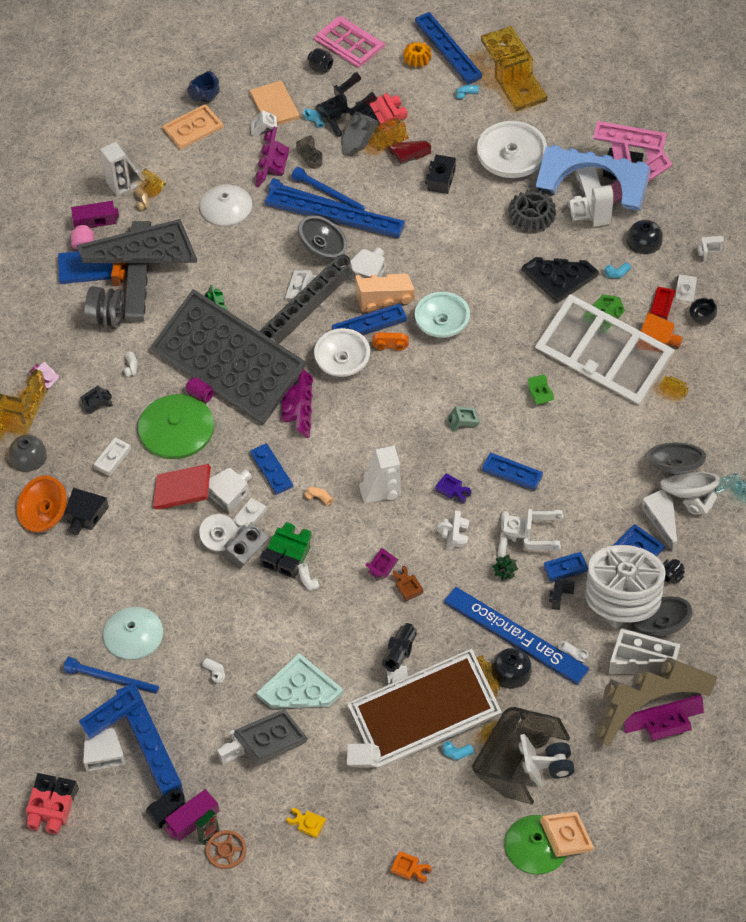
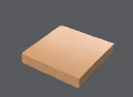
M578 812L542 816L540 819L556 857L587 853L594 849Z

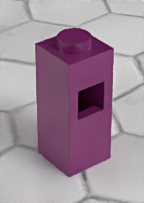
M113 200L71 207L74 229L80 225H85L89 228L117 224L116 218H119L118 207H114Z
M204 789L165 818L166 832L172 839L176 837L180 842L197 829L196 822L207 811L212 809L216 814L220 812L218 802Z

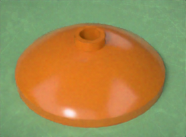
M48 475L39 476L31 480L21 491L17 502V516L22 526L32 532H44L54 527L62 518L66 508L67 494L65 487L58 479Z

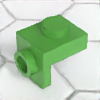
M545 374L528 378L529 393L535 404H545L548 401L554 400L553 392L547 384Z

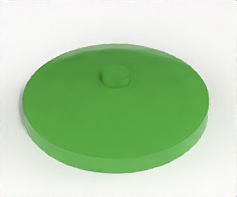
M168 395L155 400L143 411L139 419L138 431L141 442L154 455L166 459H182L198 453L209 443L214 432V420L210 409L202 401L189 395Z

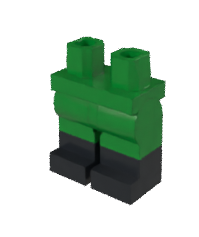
M288 522L282 528L277 527L270 544L259 557L260 565L295 579L299 572L298 565L304 562L311 548V531L302 529L299 535L295 534V526Z

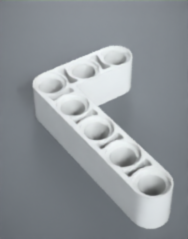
M585 167L576 170L575 175L577 181L580 182L581 193L584 194V197H587L591 216L590 221H593L594 224L592 227L610 225L613 207V190L611 185L601 186L595 167Z

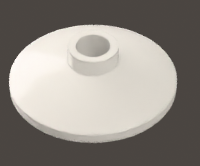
M214 514L207 517L201 523L199 536L207 548L213 551H225L224 545L230 538L234 540L238 536L236 534L238 528L230 517ZM220 533L222 536L217 538L214 534Z

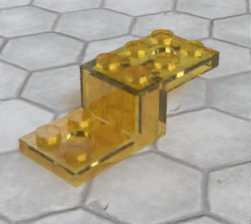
M509 26L481 35V42L495 62V79L515 111L546 102L547 95L533 75V58L513 27Z
M34 369L32 376L28 377L26 389L21 392L20 398L0 394V442L5 431L22 435L28 434L47 392L42 370Z

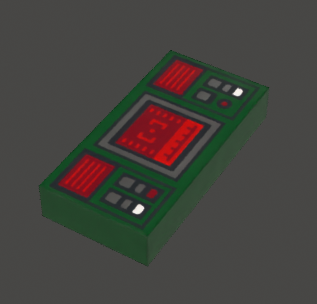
M212 809L207 811L196 822L198 838L203 845L214 834L219 832L217 815Z

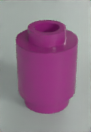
M197 377L188 380L186 392L189 395L206 403L212 399L214 390L211 389L212 387Z

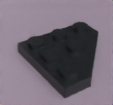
M535 257L522 266V271L557 303L596 278L599 274V271L587 260L568 262V259L554 258V260H543V257Z

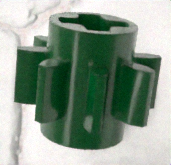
M509 555L496 558L498 563L492 566L495 576H500L502 580L515 577L513 572L519 570L516 565V559H510Z

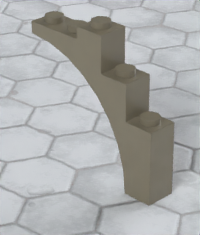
M667 657L661 667L660 676L639 668L633 677L632 687L610 679L604 689L603 696L604 699L609 701V704L604 709L603 719L596 729L594 739L610 747L616 733L624 722L641 706L655 698L677 692H696L710 696L717 677Z

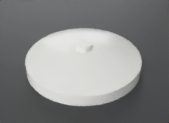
M504 121L490 126L481 134L477 143V155L482 166L495 175L506 178L524 177L534 173L541 167L547 143L543 134L534 126L519 121Z

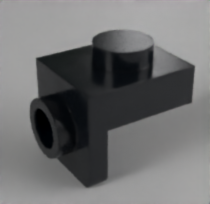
M567 579L555 580L554 591L550 590L549 602H552V609L560 610L562 593L574 594L575 582Z

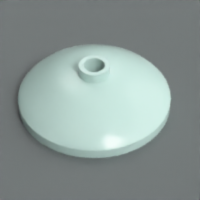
M450 292L431 293L422 298L415 309V321L418 327L426 334L434 337L454 336L463 331L470 320V309L466 301Z
M129 607L116 612L109 618L103 631V640L107 649L116 657L125 660H137L150 655L158 648L163 638V626L158 616L142 607Z

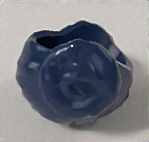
M206 71L196 76L187 87L189 97L196 102L212 101L219 94L220 90L219 80L211 71Z

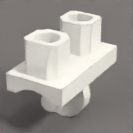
M455 510L452 518L449 520L443 519V522L437 524L436 530L442 534V538H447L446 549L452 550L454 547L464 548L468 541L467 535L459 534V531L466 532L469 526V520L460 517V511Z

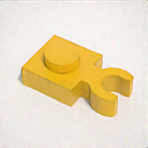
M292 808L291 813L296 814L297 817L295 819L287 817L286 822L290 825L298 824V831L317 839L326 823V818L308 810L305 815H302L297 808Z

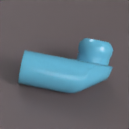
M309 108L303 111L305 119L315 122L317 128L325 126L319 111L310 110Z

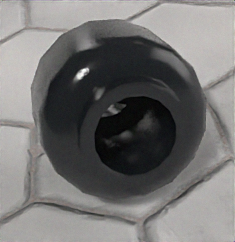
M320 48L311 51L307 57L309 67L321 73L329 71L334 62L331 53Z

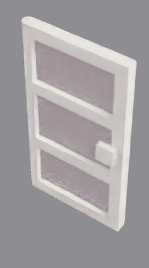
M571 294L535 346V349L639 406L675 352V349Z

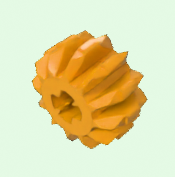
M412 41L411 44H407L406 48H404L403 56L405 63H408L409 67L414 65L416 69L419 65L421 68L424 65H428L429 61H431L432 53L430 46H427L426 42L420 43L418 41V43Z

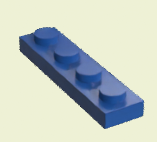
M399 303L333 324L332 330L346 328L365 335L407 321V316Z

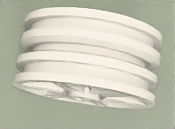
M615 545L603 548L596 552L589 561L585 589L586 601L597 614L613 621L638 622L648 619L659 610L665 580L664 565L654 554L639 547Z

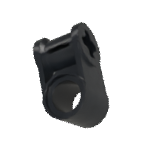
M172 789L147 807L146 814L159 829H162L166 823L165 818L187 803L184 793L179 789Z

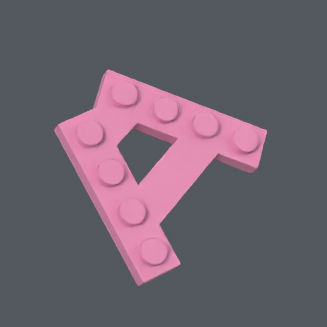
M597 121L593 138L594 140L611 142L614 159L620 160V158H624L631 162L629 146L646 149L648 160L644 163H647V166L651 169L649 181L673 166L663 151L667 133ZM618 180L610 184L613 190V204L622 200V188Z

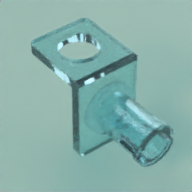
M738 473L720 478L719 485L714 489L716 493L732 487L741 500L746 503V480L743 481Z

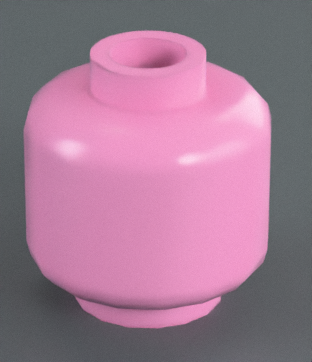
M77 226L71 232V246L75 250H77V245L94 241V232L88 226Z

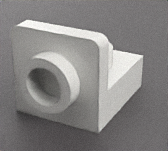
M262 110L251 121V135L259 136L266 128L272 129L274 126L277 127L276 116Z
M574 196L569 200L567 205L570 207L572 222L591 218L587 197Z
M234 730L230 731L232 743H226L217 750L222 765L245 754L243 746L233 735Z

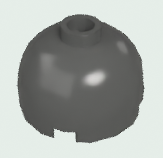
M33 435L19 436L9 447L11 465L21 472L37 470L44 465L47 459V450L43 442Z

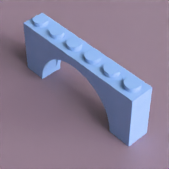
M556 145L546 146L536 183L538 191L556 194L558 186L570 173L585 167H597L607 170L620 182L622 188L621 204L623 208L641 211L651 173L647 163L639 161L631 163L630 160L624 158L616 160L608 155L600 157L592 152H585L584 154L572 148L563 150L560 146Z

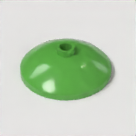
M529 815L520 818L512 824L505 837V850L509 860L518 869L529 874L540 875L552 872L561 866L567 857H556L540 822L544 815ZM538 836L541 840L536 841L534 837Z

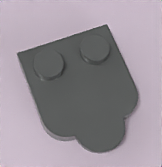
M355 111L342 137V142L344 143L343 152L346 155H353L357 150L362 151L367 146L379 121Z

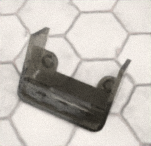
M510 707L502 713L475 759L472 769L479 779L503 797L533 805L534 800L524 782L512 778L524 757L519 748V743L521 742L520 735L525 734L534 748L545 746L550 737L569 741L570 736L558 717Z

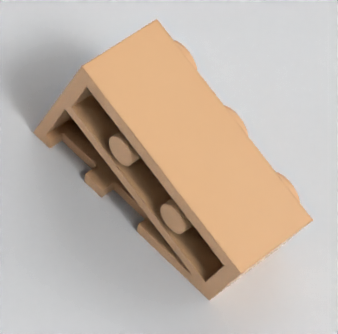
M387 274L386 277L371 275L370 278H361L360 275H355L356 298L362 314L371 313L399 303L408 304L415 300L414 288L408 274Z

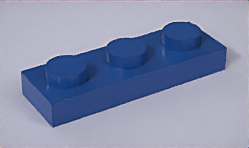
M267 443L250 450L252 458L276 495L293 488L292 481Z
M491 452L482 466V471L534 491H536L543 477L542 471Z
M130 685L80 719L79 722L88 737L92 739L143 703Z

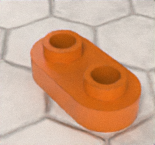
M378 332L372 336V346L378 350L394 348L401 351L409 346V337L404 333Z

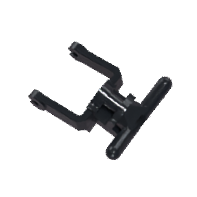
M358 72L353 73L339 87L337 85L333 86L335 97L317 104L315 107L324 118H327V122L337 137L342 136V132L335 120L337 118L338 120L341 119V114L349 113L353 116L355 111L360 112L370 103L377 100L376 95L371 92L354 107H348L347 98L343 93L362 79Z

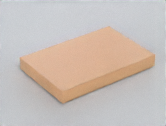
M282 80L250 90V94L259 112L263 110L276 116L277 125L300 118Z
M206 104L162 126V129L180 150L224 128V124Z

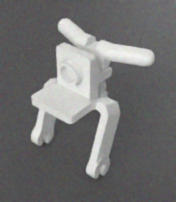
M528 509L525 518L510 516L507 511H503L501 514V530L503 532L500 535L498 557L506 555L508 540L516 542L517 538L523 539L525 548L528 550H561L560 541H530L532 520H562L563 511H532V509Z

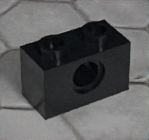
M435 155L434 161L430 162V174H427L425 179L428 191L449 193L456 170L455 157Z

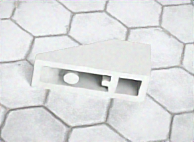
M662 489L643 498L642 509L671 551H675L677 535L674 502L671 496L667 495Z

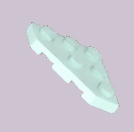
M299 653L257 692V697L271 709L330 707L344 691Z

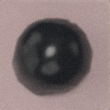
M696 299L690 306V316L697 323H709L717 315V304H715L713 299Z

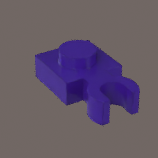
M447 473L435 486V491L450 499L456 496L461 503L466 502V497L463 494L472 495V490L469 487H462V481Z

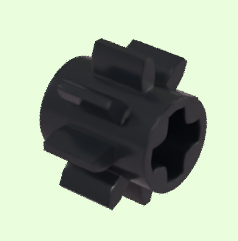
M666 559L662 563L665 568L666 582L672 583L675 580L679 583L684 578L683 574L685 571L683 570L685 568L679 560L672 559L669 561Z

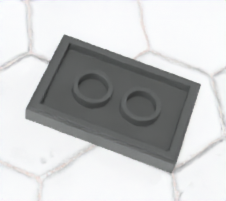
M285 709L236 729L233 734L256 764L294 749L308 740Z

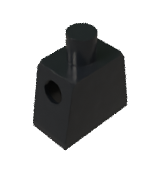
M73 487L65 511L67 523L71 524L68 529L69 532L79 535L82 527L92 530L109 508L107 497Z

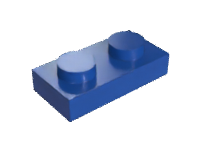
M581 552L544 562V569L550 582L588 572V566Z

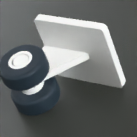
M520 735L521 742L519 743L521 754L525 757V761L522 762L524 772L529 774L531 782L534 781L538 787H542L540 769L549 768L550 776L555 779L566 778L574 773V764L571 760H568L571 756L569 744L564 742L553 743L545 749L546 757L536 756L535 748L526 735Z

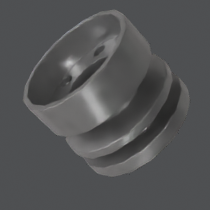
M91 286L88 289L85 301L86 323L99 326L104 319L106 327L111 326V324L113 327H120L125 309L123 290L116 289L114 291L113 288H110L105 294L103 287Z

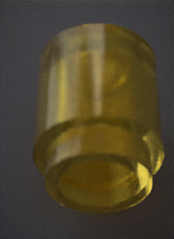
M664 376L659 387L663 393L678 400L681 397L685 398L689 391L687 382L673 376Z

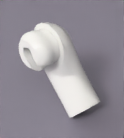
M127 352L125 357L129 367L124 368V373L126 377L135 376L138 361L133 352Z
M299 564L300 579L307 590L319 589L318 580H311L308 564Z
M564 640L558 646L561 651L579 662H585L589 656L587 650L578 649Z
M206 658L202 666L211 670V677L214 682H223L225 679L223 665Z

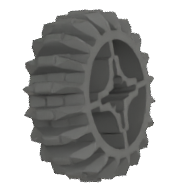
M526 190L525 193L520 192L519 196L515 195L513 200H511L508 207L509 220H511L512 225H516L517 229L522 227L523 232L529 229L531 233L535 229L538 233L539 228L544 231L546 227L550 228L551 223L554 222L556 205L552 198H548V194L542 195L541 191L536 193L535 190L533 192Z

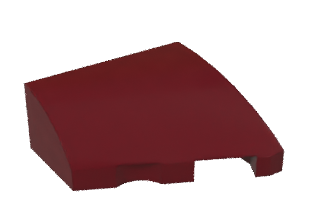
M425 140L385 143L387 149L392 155L397 157L400 163L412 158L417 160L431 154V145Z

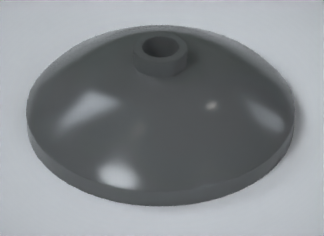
M307 216L299 223L297 228L299 239L303 246L313 255L322 259L334 260L337 256L345 253L347 249L346 238L333 222L320 216Z
M672 442L654 446L648 451L647 458L649 463L655 468L666 473L678 475L688 473L702 466L706 461V453L700 447L692 444Z
M667 596L662 597L660 608L653 616L632 623L634 628L644 635L666 636L685 627L692 618L693 611L687 600L680 597Z

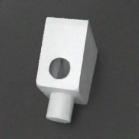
M378 247L373 252L362 249L351 260L353 271L348 278L355 281V275H360L361 278H370L371 275L382 277L385 270L384 251Z
M228 468L210 478L208 495L230 514L248 495L247 482L252 479V476L246 469L237 474L234 470Z
M114 728L105 729L92 739L88 737L87 733L85 734L84 765L86 772L125 765L124 755Z

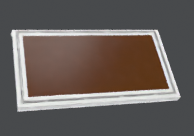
M472 648L347 703L365 744L371 743L379 746L381 758L376 769L394 763L502 715V711Z

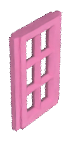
M338 16L314 37L315 41L357 68L361 67L385 47V43L342 16ZM340 25L348 30V32L342 35L334 29ZM332 32L340 38L333 42L326 35ZM353 33L361 40L354 43L346 37ZM344 40L351 44L352 47L346 50L338 44ZM365 41L374 48L368 52L359 45ZM357 48L365 53L362 58H358L351 52Z

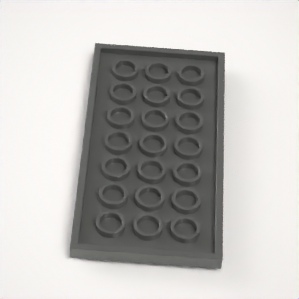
M192 289L150 347L152 351L193 378L197 377L209 384L214 392L262 424H265L308 364L305 360L194 289Z

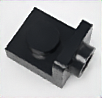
M99 385L80 397L86 412L89 414L104 404L109 407L113 406L111 393Z

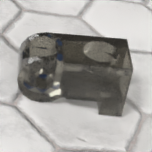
M310 135L296 141V151L306 164L312 169L320 168L323 164L322 153L315 148L314 138Z

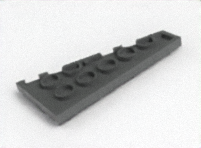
M181 219L77 245L82 263H197L196 254Z

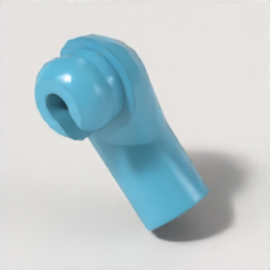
M465 85L457 88L456 98L464 99L465 93L478 94L479 86Z
M627 262L618 269H614L612 265H607L604 268L605 275L608 278H621L631 270V266Z
M446 741L442 745L444 755L455 760L474 753L471 744L457 748L451 741Z

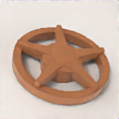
M231 830L217 832L207 843V857L218 868H234L245 858L246 843L237 832ZM222 835H229L228 839L221 843L214 841ZM232 836L237 837L243 847H234V844L231 842ZM211 844L218 848V854L213 859L210 855ZM243 851L240 858L233 863L232 856L234 853ZM221 857L227 858L230 864H219L216 860Z

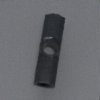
M405 623V625L400 626L395 637H390L387 652L382 660V666L387 671L394 672L400 668L404 658H409L412 643L417 635V629L412 624Z

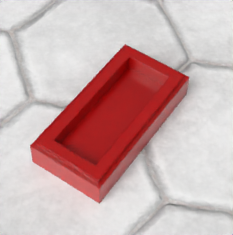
M658 286L650 313L668 320L676 290Z

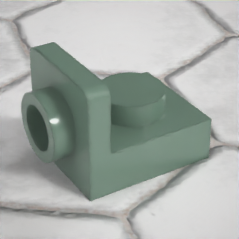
M455 406L448 415V424L452 432H456L460 426L477 427L480 423L476 409L473 407Z

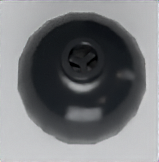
M639 220L628 231V246L636 253L652 254L658 251L662 245V230L658 224L651 220Z
M504 649L494 657L491 665L492 676L501 687L508 689L522 687L530 680L532 674L531 661L527 654L519 649Z

